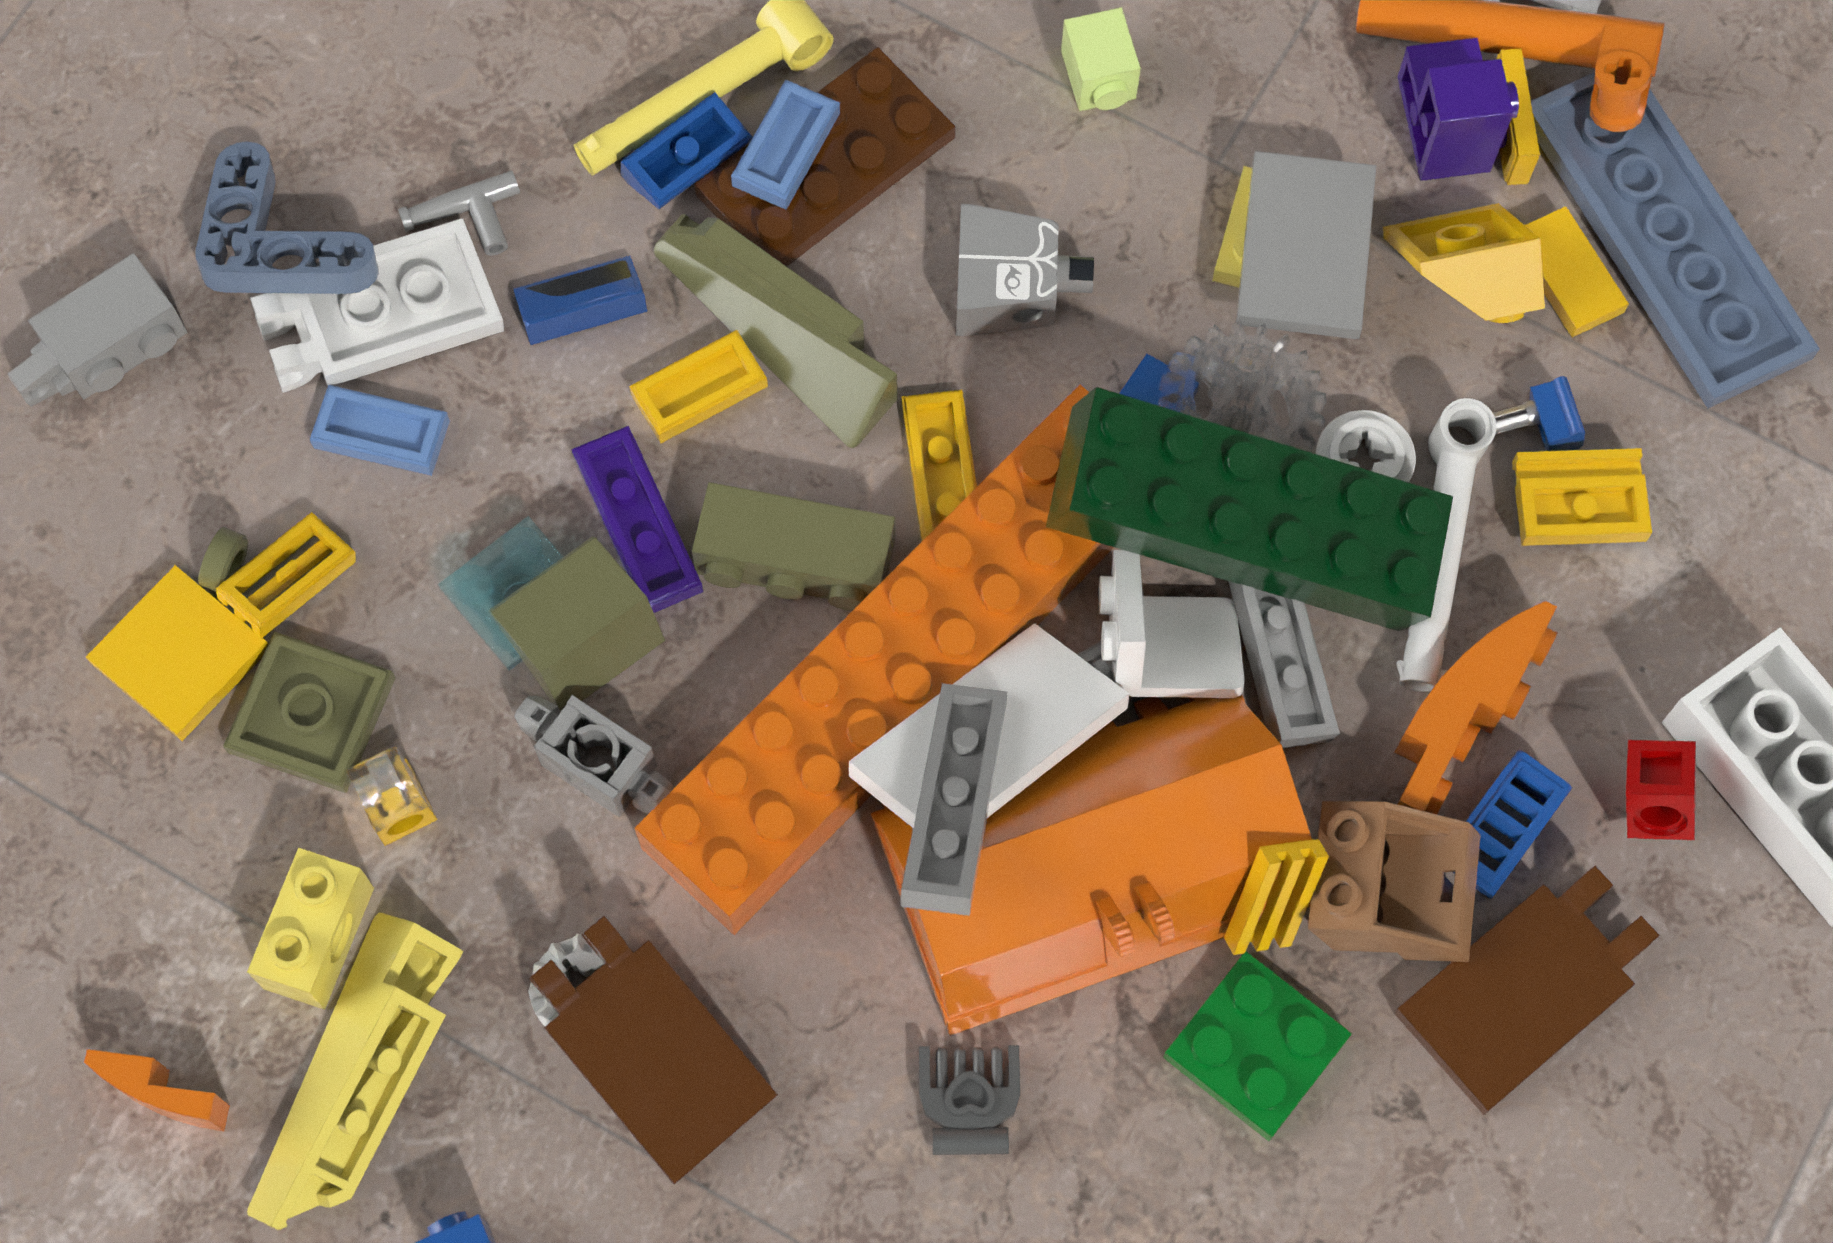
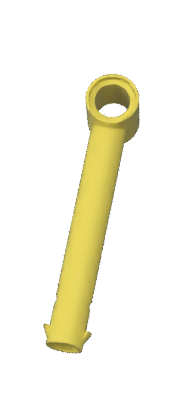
M770 0L757 16L756 24L760 29L759 32L621 115L614 122L603 126L574 144L575 152L585 169L594 176L626 156L630 151L641 147L714 92L721 98L782 59L793 71H801L813 66L830 50L833 44V35L805 0Z

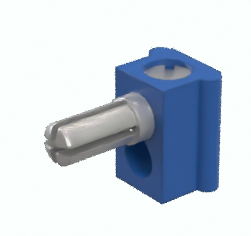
M1565 376L1530 387L1529 401L1523 402L1522 405L1493 413L1497 425L1496 434L1537 424L1546 451L1577 450L1584 446L1585 430L1568 379Z

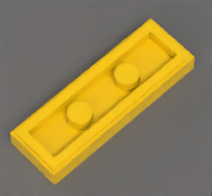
M962 390L901 396L921 542L977 487Z

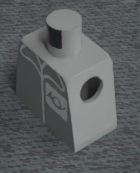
M961 204L956 336L1046 327L1053 324L1057 292H1093L1094 256L1058 255L1059 226L1053 220L972 204Z

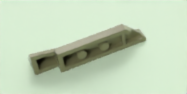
M682 214L655 244V256L731 332L737 330L747 347L847 447H857L896 402L897 374L862 352L864 348L863 320L719 218L707 217L699 225L686 214Z

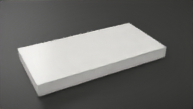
M1035 623L952 684L1007 692V703L987 818L1128 708L1129 693ZM940 694L849 761V777L912 828L914 827Z

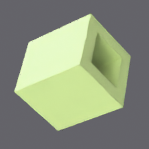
M1122 7L1065 19L1061 52L1079 111L1092 108L1100 110L1115 109L1129 100L1136 99L1141 68Z

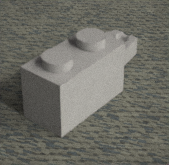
M132 253L30 318L28 322L41 341L30 350L32 356L10 371L8 376L30 407L57 392H60L63 396L77 390L82 399L85 400L95 392H104L113 388L122 380L126 372L148 358H156L167 353L175 345L177 339L188 332L173 305L136 255Z

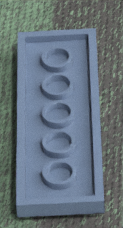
M1594 73L1531 101L1538 143L1707 409L1802 365L1815 357L1820 348L1650 89L1645 114L1641 123L1635 128L1624 132H1611L1602 129L1590 117L1589 107L1595 82Z

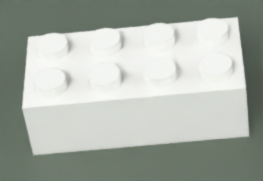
M1780 627L1682 697L1662 721V724L1676 741H1696V765L1828 924L1833 927V688Z

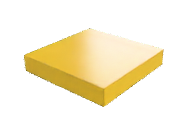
M174 565L85 658L172 734L183 741L261 660L268 643L264 638L260 639L247 624L243 623L235 614Z

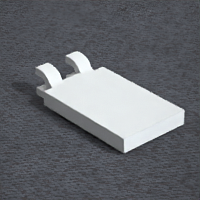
M463 218L374 245L379 275L369 288L359 293H265L251 297L256 321L264 341L285 334L295 325L302 342L269 350L282 392L284 393L305 385L320 372H323L327 386L337 385L503 332L502 316ZM348 260L346 266L350 265L351 260Z

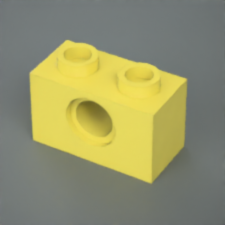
M298 848L247 970V973L264 990L324 1010L326 1009L374 890L373 885L362 869Z

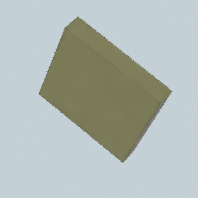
M274 631L223 747L229 754L347 793L393 686L395 676L391 670Z

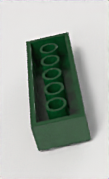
M1095 387L1072 406L1046 527L1233 583L1253 587L1254 589L1277 596L1301 601L1311 606L1382 627L1401 631L1431 618L1453 496Z

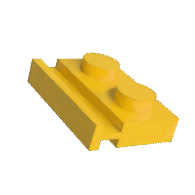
M1642 448L1517 452L1512 461V467L1516 474L1515 494L1521 546L1647 542L1652 534L1646 479L1641 469Z

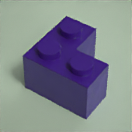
M1478 38L1407 46L1397 78L1420 181L1491 172L1499 149L1506 146L1509 123L1511 119L1517 117L1519 109L1516 85L1513 81L1506 82L1501 59L1482 60Z

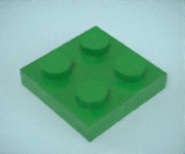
M1246 951L1166 1050L1163 1058L1267 1141H1270L1352 1033Z

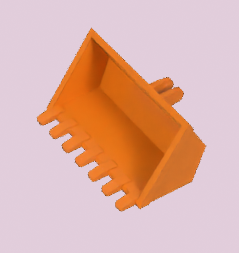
M1242 695L1236 698H1189V703L1169 710L1159 697H1148L1135 702L1136 714L1140 720L1117 727L1111 721L987 818L970 916L904 907L949 1036L1224 938L1259 847L1312 839L1282 745L1246 705ZM881 803L884 809L872 812L871 817L901 898V887L913 828ZM1284 860L1281 861L1282 863H1281V865H1280V868H1279V870H1278V873H1277L1275 879H1277V876H1278V874H1279V871H1280V869H1281V867H1282V864H1283ZM1266 900V903H1265V905H1264V907H1263V910H1262V912H1261V915H1260V917H1259L1258 922L1260 921V918H1261V916H1262V914H1263V911H1264L1265 906H1266V904H1267V900Z

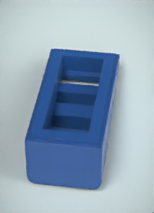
M1521 750L1515 753L1466 820L1481 835L1479 849L1500 863L1494 872L1478 860L1476 889L1489 899L1493 898L1572 789L1568 782ZM1511 782H1515L1545 804L1542 806L1511 784ZM1499 798L1531 820L1529 826L1526 828L1495 806ZM1483 820L1515 842L1511 850L1479 828Z

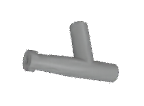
M511 170L452 190L407 209L406 206L399 208L398 212L407 232L413 230L416 225L470 211L485 254L493 256L504 252L508 248V244L492 203L520 194L515 175Z

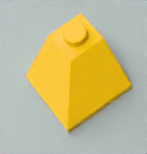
M1499 203L1383 227L1384 239L1423 277L1485 321L1510 323L1522 319L1525 312L1545 309L1541 240Z

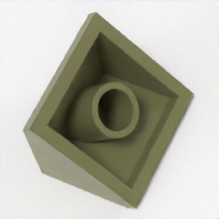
M593 536L488 610L551 702L558 706L560 712L572 695L583 701L665 641L647 596L597 538Z

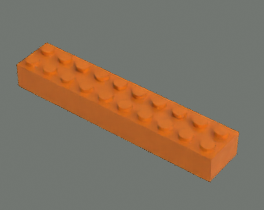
M1081 384L635 827L641 849L733 935L764 906L871 796L868 791L849 777V761L939 695L942 683H955L1034 623L1039 625L1114 548L1046 527L1072 406L1089 393Z

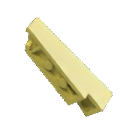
M378 913L373 918L249 1204L247 1214L250 1217L280 1230L287 1227L286 1221L291 1217L317 1206L331 1208L352 1199L446 1014L429 1006L428 1003L459 961L463 950L412 921L384 913Z

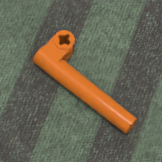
M1360 0L1356 32L1425 44L1478 38L1480 51L1484 53L1500 54L1501 50L1522 49L1524 59L1595 69V82L1589 107L1590 117L1602 129L1611 132H1624L1635 128L1644 117L1651 79L1655 77L1665 23L1488 0Z

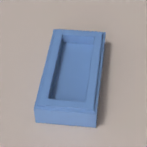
M785 80L732 173V186L787 210L840 114V102Z
M328 385L310 437V442L314 449L432 476L450 419L445 411Z

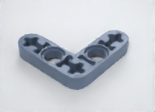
M239 142L226 147L219 154L215 162L195 250L199 271L207 287L224 293L352 294L369 288L376 281L379 269L374 246L368 237L360 233L266 231L276 180L270 154L265 147L253 142ZM247 170L245 177L247 187L240 186L238 178L243 177ZM244 209L251 212L250 216L245 220L237 223H227L221 220L226 213L232 210ZM226 245L232 246L235 256L229 257L225 264L228 253ZM286 255H297L303 258L302 262L291 269L281 270L272 267L278 258ZM318 258H319V262H320V266H319V267H317V262H316V259H318ZM348 260H351L350 265L346 266Z

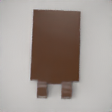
M1596 866L1585 873L1558 899L1543 884L1470 946L1469 962L1452 961L1394 1012L1396 1017L1483 1115L1489 1112L1635 985L1622 969L1660 936L1642 915L1611 942L1584 913L1603 898L1605 893L1613 886Z
M603 916L581 935L604 962L599 969L574 988L551 959L535 972L529 980L559 1014L544 1027V1030L671 1183L676 1184L778 1094L654 945L648 940L635 952H632L609 920Z

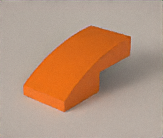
M87 1049L84 1063L102 1079L135 1102L179 1122L200 1128L225 1131L230 1105L217 1094L166 1087L170 1070L153 1057Z

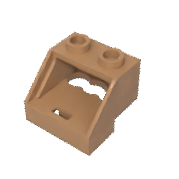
M1322 801L1318 839L1329 857L1311 898L1308 929L1334 951L1398 953L1405 960L1469 962L1481 835L1468 822L1389 802ZM1387 841L1390 854L1388 861L1383 866L1387 885L1385 892L1379 900L1384 844ZM1444 872H1455L1454 885L1444 876ZM1378 901L1383 909L1382 923L1377 921Z

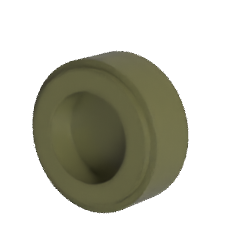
M226 527L218 530L208 546L198 576L200 586L216 592V587L242 568L248 550L246 535Z

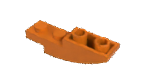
M1544 601L1515 615L1490 631L1467 650L1441 677L1419 707L1394 752L1417 764L1397 805L1437 815L1453 782L1442 777L1451 758L1453 757L1464 762L1480 728L1491 734L1502 715L1512 720L1515 719L1531 688V685L1521 681L1529 662L1541 666L1558 632L1547 627L1557 606Z

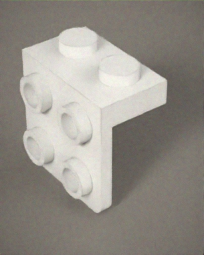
M1114 550L1111 576H1100L1099 614L1109 615V621H1103L1101 655L1102 661H1112L1113 682L1129 693V697L1236 698L1240 696L1244 687V672L1238 616L1234 602L1231 599L1221 597L1143 596L1140 555L1125 550Z

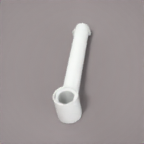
M1463 398L1450 403L1444 409L1428 439L1430 456L1437 464L1433 490L1453 496V502L1431 618L1409 627V638L1406 642L1403 661L1399 660L1396 662L1400 675L1399 684L1414 691L1431 692L1441 677L1447 672V670H1441L1444 642L1447 638L1476 464L1494 439L1497 428L1495 416L1489 407L1475 399ZM1456 426L1468 430L1474 437L1475 444L1464 445L1457 442L1450 435L1448 428Z

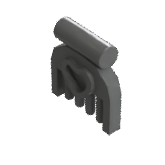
M1008 1045L1009 1087H1003V1058L1000 1047H994L991 1050V1085L984 1078L983 1049L981 1047L973 1049V1071H966V1052L962 1047L956 1048L954 1051V1080L949 1086L947 1050L943 1047L936 1050V1088H930V1046H919V1099L925 1116L942 1127L932 1128L933 1155L1009 1154L1008 1127L998 1126L1014 1116L1020 1098L1019 1045Z

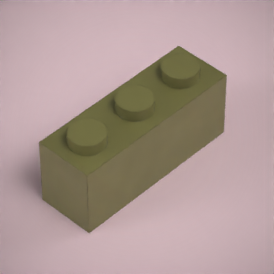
M708 482L692 548L695 570L698 575H703L706 581L720 587L737 588L741 583L766 587L768 593L783 599L797 600L801 599L804 594L828 599V602L834 607L853 611L888 576L895 544V517Z

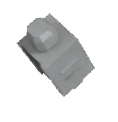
M573 695L561 712L557 705L542 697L528 696L514 715L520 729L537 742L534 745V749L541 766L619 818L632 800L635 808L649 814L674 789L671 782L657 771H654L657 764L651 746ZM580 742L581 747L585 750L594 746H604L611 749V756L616 768L614 774L611 766L607 763L599 767L582 765L576 744Z

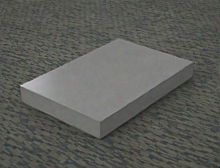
M1255 151L1251 171L1236 325L1359 340L1363 323L1376 165Z

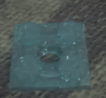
M527 516L441 581L438 586L502 664L510 671L523 660L488 610L500 603L511 587L528 583L563 558V555L532 519Z

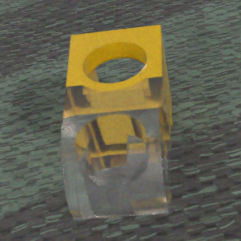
M396 746L346 770L370 824L384 846L438 820L412 766L406 758L403 759Z

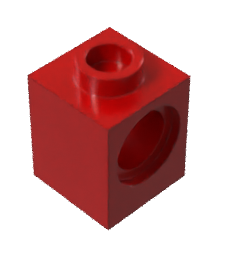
M1628 740L1626 774L1627 838L1695 841L1696 741Z

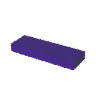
M626 426L571 449L573 458L625 572L647 596L653 612H658L704 592L700 578L630 427Z

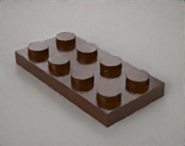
M879 47L875 48L817 92L840 102V114L787 210L732 186L731 175L749 144L694 184L696 196L717 218L786 267L955 138L956 126Z

